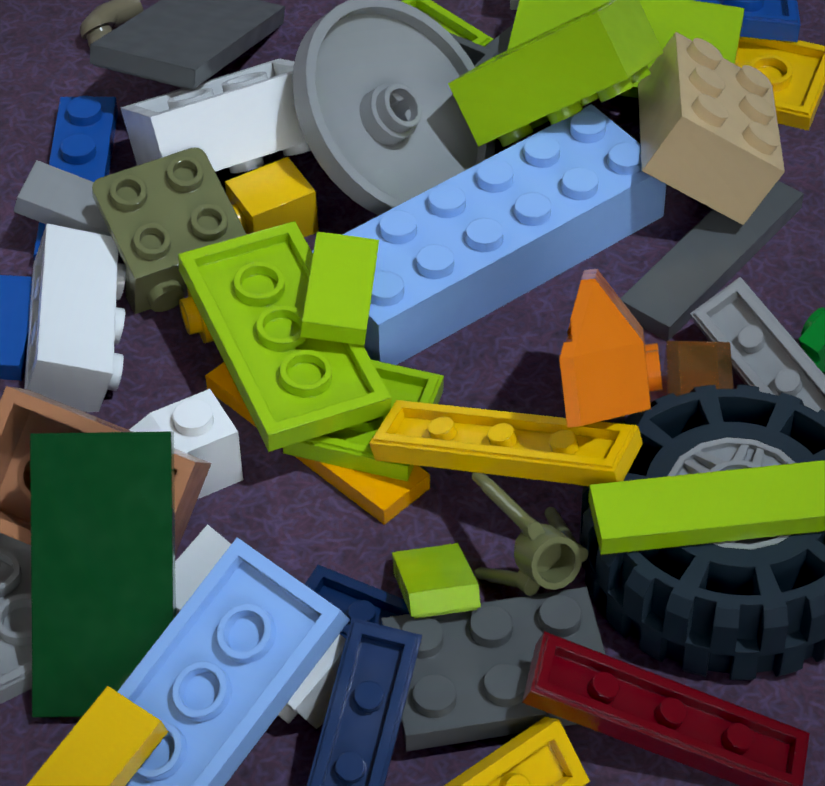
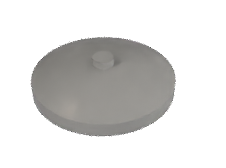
M348 0L321 17L305 34L296 54L292 80L295 110L300 127L322 169L346 195L365 209L376 215H381L495 155L496 139L478 147L448 85L449 82L473 69L475 66L453 36L424 12L398 0Z

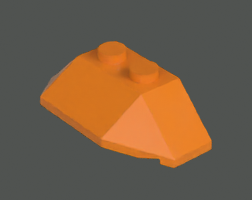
M598 269L584 270L567 331L568 336L566 342L563 343L559 357L567 428L584 426L650 410V392L663 390L658 343L645 344L643 327Z

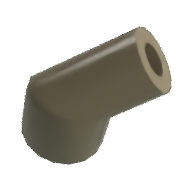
M111 0L97 6L80 25L82 39H87L89 48L90 44L144 11L140 0Z

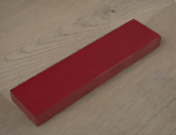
M545 631L536 643L522 703L740 786H803L810 733Z

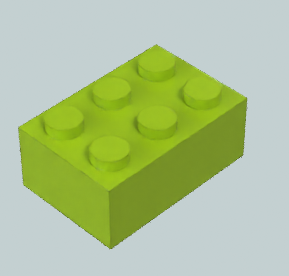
M611 0L484 61L452 80L448 85L478 147L497 138L502 147L528 136L534 132V128L548 121L553 125L583 110L582 106L598 98L601 102H604L631 89L633 83L651 74L647 65L662 55L663 51L639 0Z

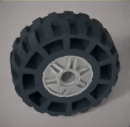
M737 384L736 389H716V385L694 387L690 393L676 396L673 392L651 402L650 410L631 414L619 423L639 426L643 442L624 481L825 460V411L821 409L819 412H816L804 406L802 399L783 392L780 393V396L760 392L759 387ZM583 486L579 544L588 550V558L581 563V566L586 570L585 585L593 602L599 607L606 605L605 619L624 638L630 634L639 640V649L660 662H663L665 657L683 664L682 670L687 673L703 677L707 676V671L730 673V680L741 681L756 679V673L773 670L775 676L778 677L803 669L804 660L811 656L816 662L825 659V531L601 555L588 500L589 486Z

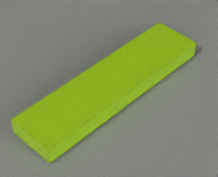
M825 460L590 484L588 500L600 554L825 531Z

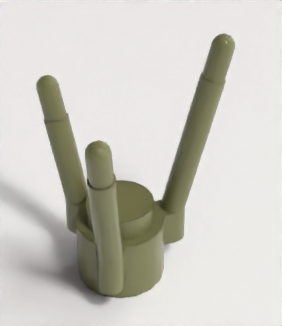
M473 472V481L521 530L514 546L515 563L520 570L515 572L479 567L475 570V577L490 583L517 587L528 596L534 595L540 586L545 589L556 590L571 583L579 573L581 563L588 558V550L576 542L557 509L548 507L545 510V516L549 525L540 524L529 516L486 474Z

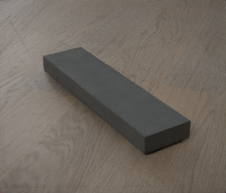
M777 181L744 225L712 209L620 299L645 330L668 342L692 318L690 313L712 298L802 208L804 193Z

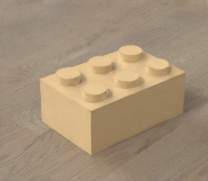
M675 32L662 50L663 54L657 57L649 68L651 74L643 78L638 84L642 171L744 225L785 172L773 86L769 79L758 69L749 65H744L741 68L724 59L719 50L709 42L700 38H694L692 41Z

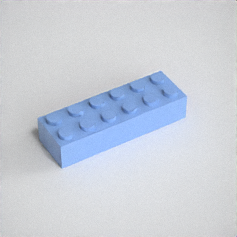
M591 104L575 115L537 132L344 233L343 235L379 240L364 346L370 359L397 365L663 217L667 184L642 171L641 144Z

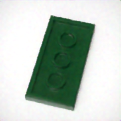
M174 432L30 434L32 717H82L107 686L118 692L176 617Z

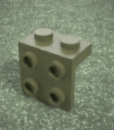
M189 148L98 178L92 185V195L126 266V298L134 314L149 309L155 312L167 311L179 305L180 299L188 296L187 286L179 272V253L247 235L206 153L200 148Z

